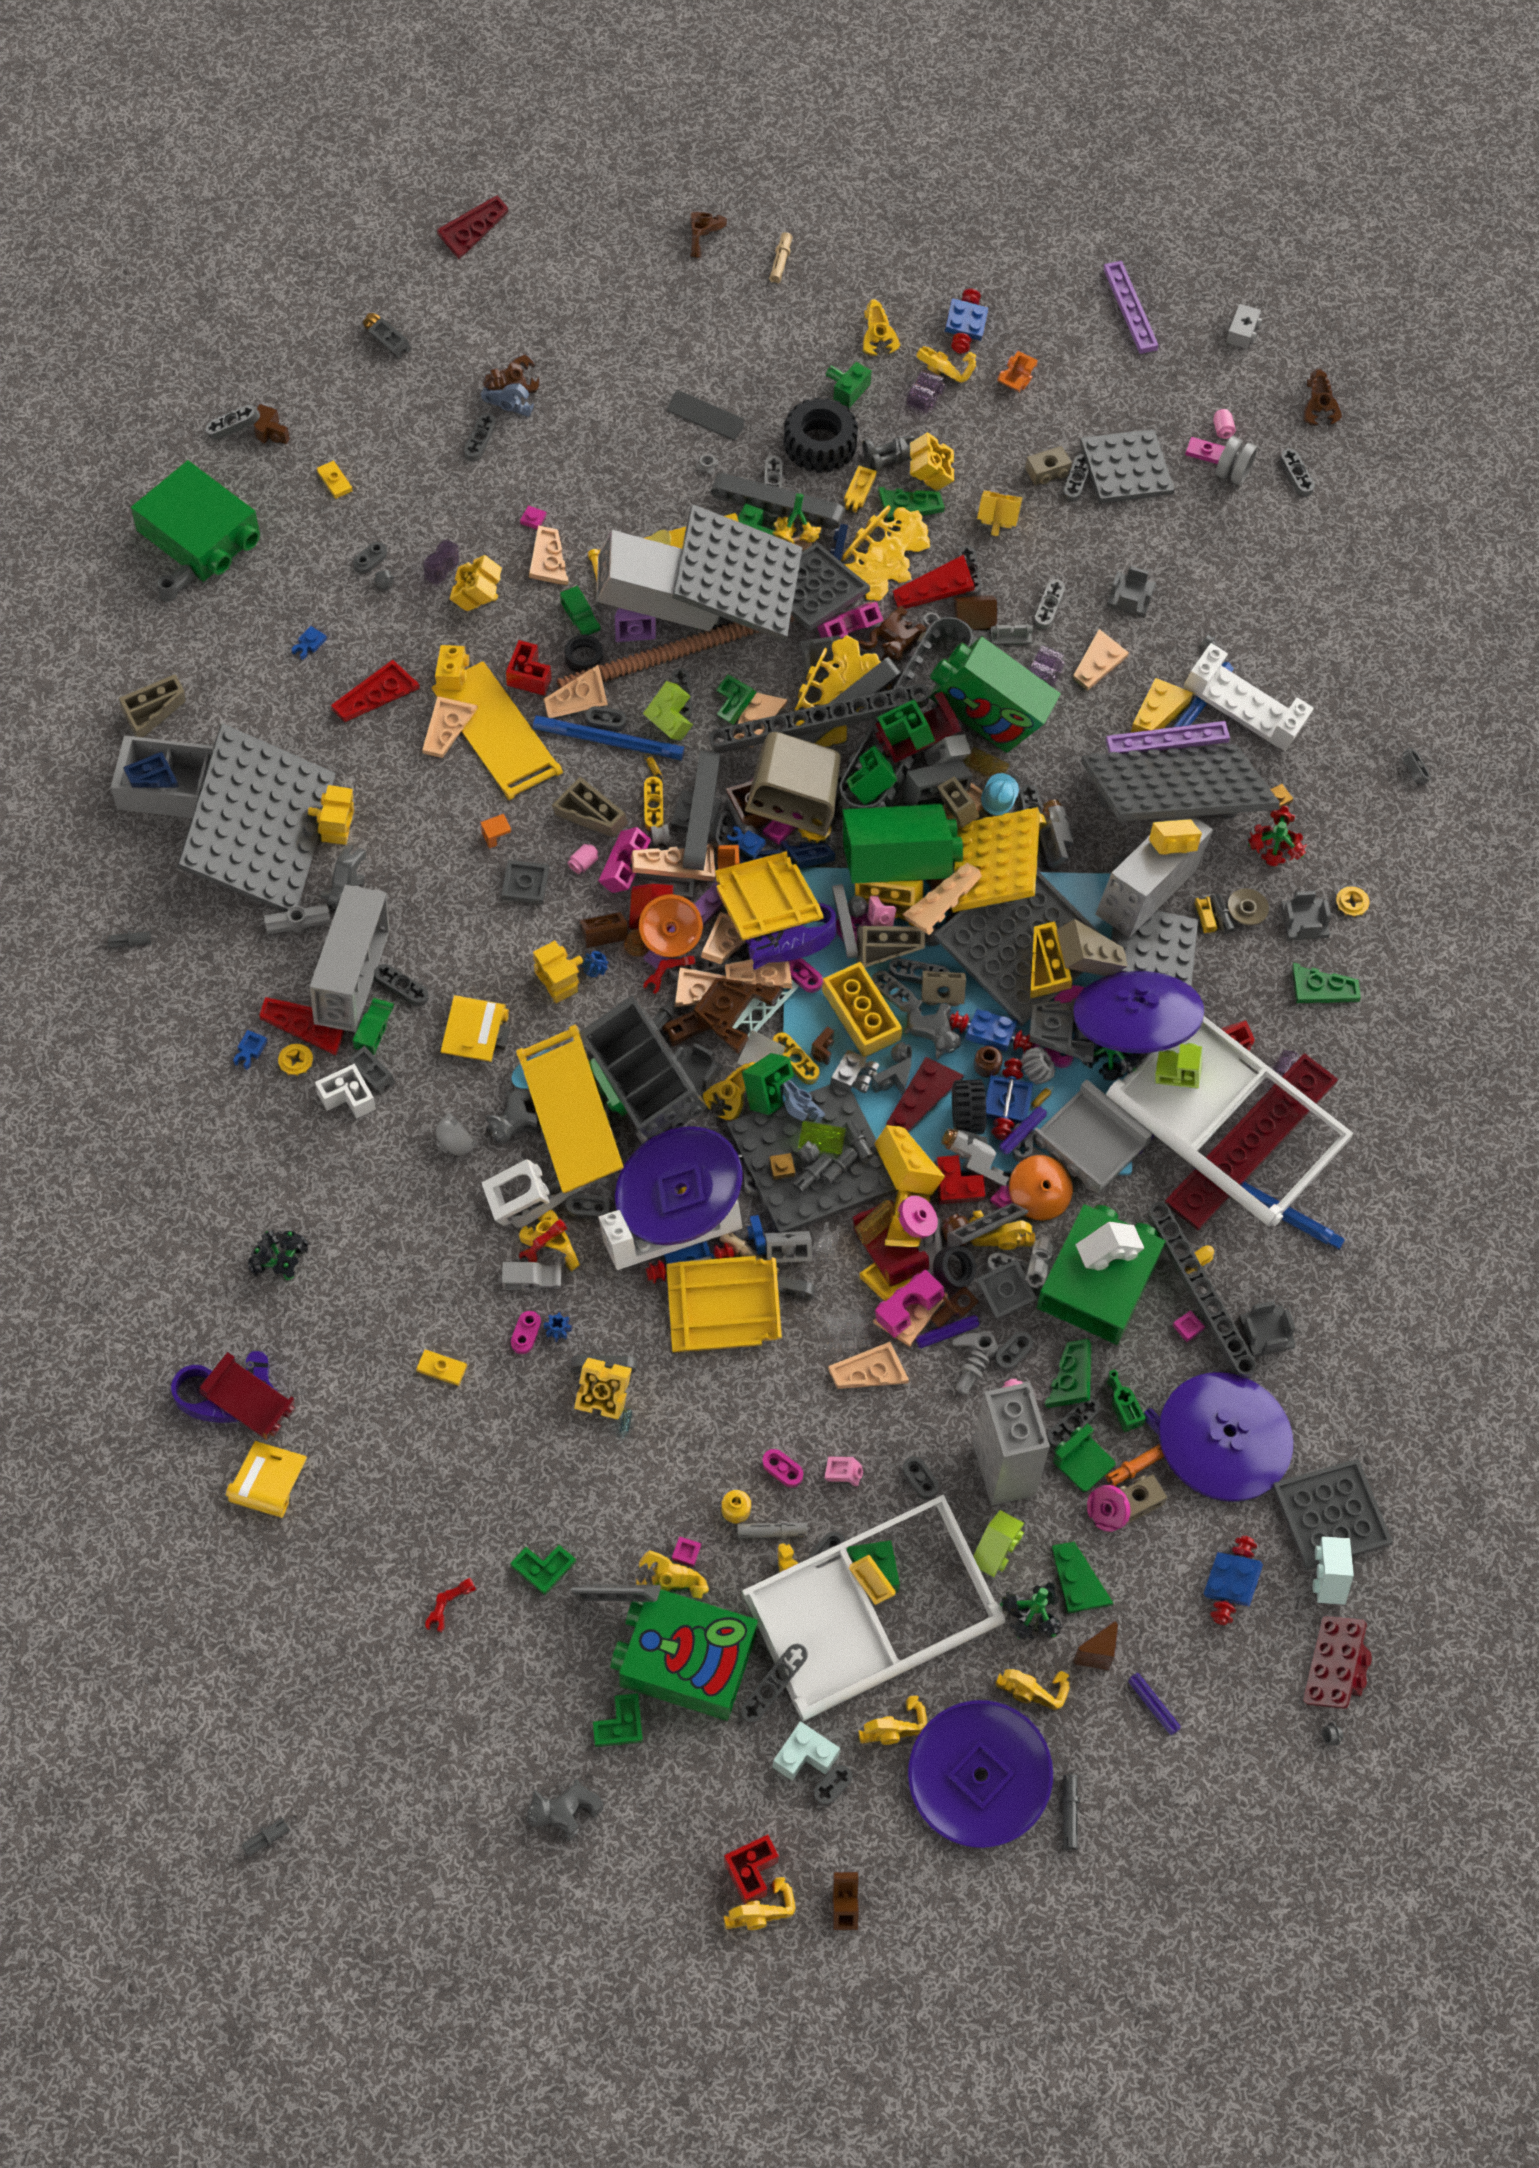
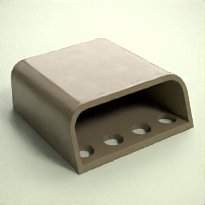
M780 732L769 733L759 752L745 811L826 836L834 817L841 762L840 754L833 749ZM753 801H761L763 803V807L755 806ZM773 807H780L783 813H776ZM792 813H799L803 819L798 820L794 818ZM812 819L820 820L822 822V825H815L812 822Z

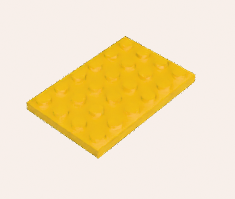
M1038 807L985 817L958 828V837H961L963 842V862H955L954 873L961 866L969 863L980 871L982 877L965 895L959 896L958 904L952 908L953 912L1035 896L1040 822Z

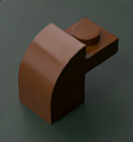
M259 404L257 410L260 413V417L253 424L258 440L266 444L270 438L275 443L287 444L290 439L288 427L278 424V411Z
M833 1872V1930H858V1872Z

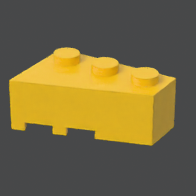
M923 880L855 883V896L863 897L867 904L869 903L870 896H878L884 906H894L896 908V919L899 917L907 921L903 914L911 906L923 899Z
M1055 921L1034 927L1030 999L1072 988V978L1069 969L1065 968Z
M886 1125L874 1143L897 1190L933 1195L945 1177L905 1128Z

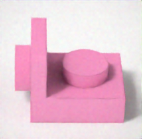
M870 896L866 915L872 926H893L896 908L894 906H884L878 896Z
M828 1457L824 1477L827 1481L849 1482L852 1486H859L863 1469L862 1465L854 1457Z

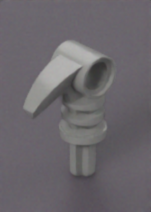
M987 1331L964 1334L953 1340V1346H970L973 1348L970 1353L971 1357L967 1359L968 1364H963L961 1367L963 1375L956 1386V1390L963 1395L968 1394L975 1379L981 1380L983 1374L980 1371L985 1370V1365L989 1363V1359L994 1358L998 1352V1345L994 1336ZM986 1343H991L990 1346L986 1348L982 1347Z

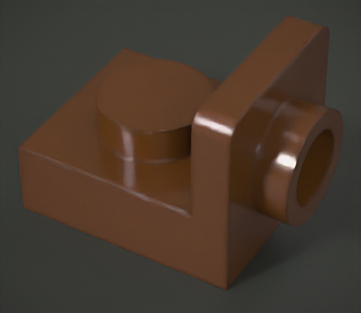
M828 1026L812 1043L811 1047L813 1058L826 1065L831 1061V1052L828 1050L834 1044V1030Z

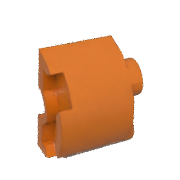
M1017 351L1015 356H1011L1007 363L1009 368L1001 371L997 381L1020 393L1021 389L1024 390L1033 377L1031 372L1034 367H1037L1038 360Z

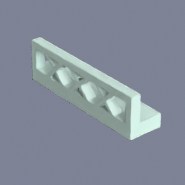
M792 980L793 989H790L788 992H782L780 996H783L781 1000L778 998L775 1006H766L764 1002L753 998L732 1028L736 1029L739 1025H748L749 1038L751 1030L757 1032L799 985ZM753 1010H762L761 1021H752Z

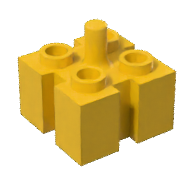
M928 432L910 442V457L912 459L910 461V475L912 477H916L920 481L924 480V483L935 491L954 482V469L951 467V464L954 463V450L944 443L938 444V439Z
M984 490L981 496L977 519H980L983 524H993L991 535L999 536L1000 526L1012 528V526L1017 525L1022 497Z
M486 555L474 559L473 564L468 562L459 566L455 576L457 584L452 588L450 600L465 611L478 608L481 604L484 605L488 602L496 601L498 595L496 594L497 587L495 585L500 580L502 567Z
M328 785L326 793H322L321 797L323 808H308V815L317 817V823H319L318 833L321 834L322 842L347 844L349 828L354 813V802H352L353 789Z
M554 940L533 951V959L536 963L534 964V972L542 984L545 985L555 1003H558L578 992L579 980L577 974L579 971L577 966L583 963V959L581 956H577L567 960L568 954L565 948L559 946Z
M587 1358L582 1366L579 1384L582 1385L577 1392L574 1409L592 1413L595 1408L602 1410L601 1416L618 1420L624 1410L627 1393L624 1392L629 1385L632 1368L614 1364L612 1369L605 1367L604 1361Z

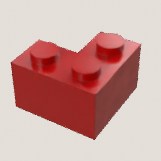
M518 640L506 670V682L509 687L545 696L552 680L551 666L538 663V645Z
M959 1155L936 1158L934 1164L945 1176L937 1187L939 1205L983 1201L985 1198L983 1175L961 1177Z
M768 1834L724 1855V1864L744 1905L767 1896L768 1889L760 1872L777 1864L779 1860V1855Z

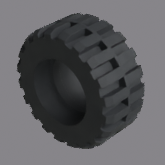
M819 397L811 401L809 399L805 400L803 404H797L794 410H790L784 423V449L786 454H788L792 462L796 460L798 467L804 466L805 470L810 472L813 469L816 470V473H822V470H827L828 473L832 472L835 467L837 469L842 468L844 463L848 464L851 457L856 452L858 436L856 417L845 405L841 406L840 402L836 400L833 402L830 398L822 400ZM814 429H825L834 433L836 437L827 441H817L809 438L805 433Z

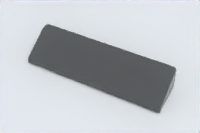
M680 390L675 391L667 408V411L734 441L744 428V419Z
M1015 1203L1006 1205L947 1233L948 1247L962 1245L1027 1214L1028 1210Z
M586 1584L572 1587L571 1591L585 1601L655 1602L658 1599L661 1586Z

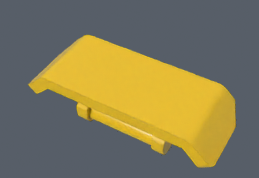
M903 1190L897 1192L885 1245L920 1246L921 1238L912 1237L900 1224L899 1217L901 1216L900 1212H898V1207L903 1200L910 1196H920L930 1202L931 1195Z

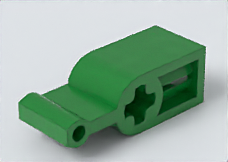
M578 585L560 592V603L581 635H591L601 630L600 624L595 619L592 609Z
M377 998L372 999L369 1010L364 1014L353 1038L354 1049L360 1050L365 1046L375 1055L386 1030L387 1021L393 1011L394 1003Z
M1115 1369L1109 1371L1107 1384L1111 1386L1114 1392L1111 1404L1124 1433L1142 1427L1146 1418L1133 1391L1128 1387H1122L1118 1379V1372Z

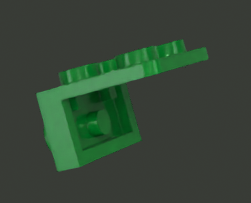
M1088 1423L1083 1428L1080 1426L1076 1428L1070 1435L1071 1439L1066 1443L1062 1441L1054 1449L1055 1455L1053 1463L1082 1492H1088L1116 1464L1115 1460L1092 1439L1094 1429Z

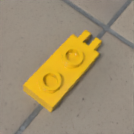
M858 465L843 502L846 503V510H849L851 505H853L852 512L855 513L858 507L863 508L876 478L877 471Z

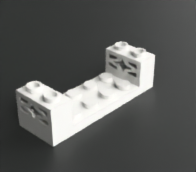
M1211 643L1191 670L1183 687L1271 744L1286 751L1314 708L1299 698L1295 699L1290 708L1285 707L1224 668L1222 664L1228 653Z
M737 1200L729 1214L714 1229L695 1240L678 1245H656L639 1239L629 1231L620 1210L599 1216L603 1241L617 1270L742 1229Z

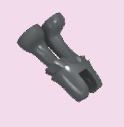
M914 435L897 437L888 444L876 447L871 440L866 439L862 441L863 454L866 461L869 462L870 468L878 472L883 466L894 461L897 465L899 462L902 463L911 458L910 442L916 438Z

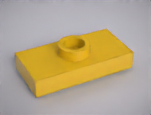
M334 460L316 468L317 473L335 499L353 491L352 486Z
M425 1349L416 1371L459 1386L467 1364Z
M870 1555L850 1564L849 1570L875 1605L894 1596L896 1591Z

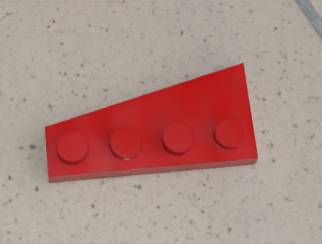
M964 554L893 590L897 608L902 606L904 609L974 591V583Z
M391 660L333 703L331 709L344 722H347L420 689V684L394 660Z
M265 997L259 1014L260 1020L337 1056L345 1030L314 1024L312 1007Z

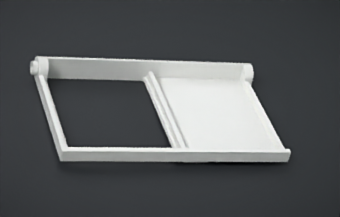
M1204 1016L1202 1025L1196 1034L1182 1043L1185 1045L1187 1043H1194L1202 1046V1071L1199 1089L1156 1084L1155 1072L1158 1052L1147 1053L1138 1063L1139 1066L1136 1071L1128 1074L1122 1081L1120 1079L1115 1081L1106 1095L1268 1227L1272 1224L1276 1226L1283 1218L1281 1214L1352 1138L1353 1132ZM1180 1045L1167 1050L1179 1053ZM1265 1078L1271 1079L1340 1134V1137L1278 1205L1274 1204L1270 1209L1198 1152Z
M944 1494L741 1591L753 1618L758 1620V1629L775 1664L793 1644H802L808 1650L806 1662L786 1686L803 1722L1006 1622L1005 1617H1007V1612L1002 1611V1606L994 1601ZM932 1506H936L983 1602L988 1618L899 1660L867 1593L849 1570L852 1561L846 1549ZM800 1648L798 1650L792 1649L791 1652L794 1655L790 1661L786 1657L783 1660L790 1664L793 1670L796 1668V1666L792 1665L793 1662L798 1658L801 1660L803 1658ZM784 1666L778 1667L777 1670L782 1680L787 1679L789 1676L788 1669Z

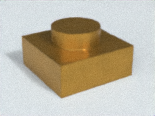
M1283 784L1270 789L1280 802L1279 809L1281 806H1286L1293 802V797Z
M791 1153L769 1157L773 1180L795 1177Z

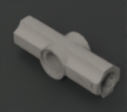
M327 904L309 908L294 906L287 912L264 916L267 934L290 930L302 932L307 927L331 923Z
M1042 1237L1039 1240H1035L1027 1267L1025 1280L1028 1281L1029 1286L1034 1288L1044 1285L1051 1261L1053 1245L1047 1238Z

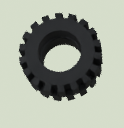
M981 1079L954 1081L952 1085L954 1131L963 1130L974 1134L984 1133L986 1129V1095Z

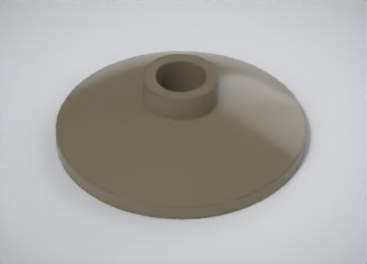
M1243 888L1233 892L1227 903L1231 917L1243 925L1252 926L1260 924L1269 913L1267 899L1254 889Z

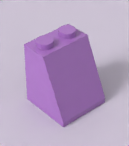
M618 608L615 615L616 642L656 639V617Z

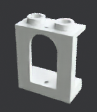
M526 1159L482 1182L496 1222L503 1226L512 1223L510 1216L539 1201L546 1204L550 1203L547 1196L549 1191L547 1186L542 1183L540 1177L542 1176V1171L537 1164ZM520 1175H528L531 1179L529 1191L505 1204L499 1186Z

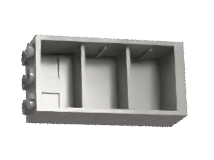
M615 530L610 532L598 554L596 602L706 631H711L714 624L717 625L720 617L672 598L682 551L681 548Z
M124 735L111 785L117 809L192 818L213 746ZM163 752L179 787L132 788L123 767Z
M1194 816L1167 818L1165 821L1190 819L1202 833L1198 850L1187 853L1159 854L1150 843L1148 837L1111 873L1095 915L1130 938L1197 870L1213 829Z
M344 886L310 984L314 1024L352 1032L357 1031L375 977L374 972L379 965L390 931L386 892L365 889L359 886Z
M1030 1382L984 1392L972 1443L991 1506L1032 1497L1037 1492L1050 1445ZM1042 1440L1043 1444H1039L1038 1441Z

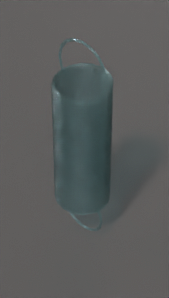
M624 1409L620 1432L625 1430L629 1433L633 1412L631 1409Z

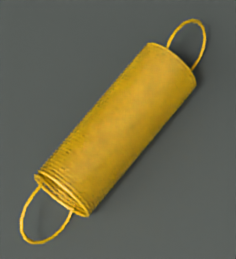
M648 757L646 762L653 776L655 777L657 774L661 776L662 773L654 758Z
M1045 1088L1031 1102L1032 1107H1039L1051 1095V1090Z

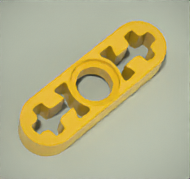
M649 777L644 782L645 827L649 831H651V826L659 828L663 825V784L658 777ZM651 784L656 786L655 794H651ZM656 801L659 803V806L651 808L648 806V803ZM652 814H656L655 825L652 824Z
M783 1032L777 1033L773 1037V1041L777 1043L778 1041L786 1042L783 1056L790 1057L797 1054L802 1058L797 1063L791 1061L792 1070L796 1076L805 1084L816 1083L819 1079V1067L790 1035ZM806 1070L808 1072L813 1071V1076H811L810 1074L806 1076Z

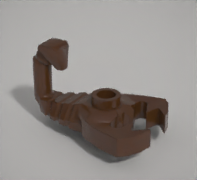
M691 212V257H701L699 237L701 235H709V232L724 228L727 225V218L717 214L716 217H713L712 214L706 212Z
M524 354L512 361L507 369L500 372L498 368L490 370L491 374L485 376L483 386L488 390L494 391L503 390L505 386L520 383L529 393L537 391L540 380L538 377L535 382L531 377L530 385H527L526 378L523 376L524 371L520 365L528 370V365L534 368L535 364Z
M1322 369L1314 370L1310 374V379H1307V387H1312L1311 398L1308 400L1304 410L1303 420L1310 425L1317 426L1319 424L1314 419H1317L1319 416L1313 415L1312 411L1316 413L1332 411L1333 414L1328 416L1327 419L1332 420L1329 425L1334 424L1342 418L1340 407L1332 395L1327 374Z

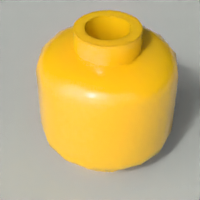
M741 1490L728 1492L723 1497L721 1503L723 1517L733 1524L744 1522L751 1513V1500L749 1496Z

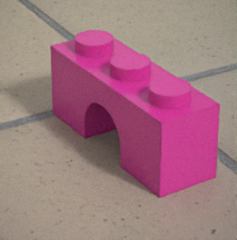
M868 602L826 620L817 628L821 638L839 635L840 638H843L846 635L848 636L850 632L870 627L884 620L877 602Z
M638 827L621 831L598 881L612 893L629 890L636 874L629 867L632 863L633 850L647 849L651 839Z
M925 1269L922 1273L914 1275L907 1285L898 1288L887 1301H882L875 1309L876 1320L895 1338L911 1325L910 1314L905 1309L911 1304H920L929 1311L945 1296L944 1288Z

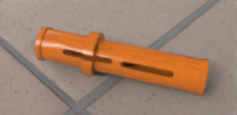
M1160 1443L1133 1460L1123 1462L1121 1467L1106 1474L1107 1482L1110 1483L1112 1481L1110 1485L1116 1486L1128 1478H1134L1136 1473L1164 1458Z

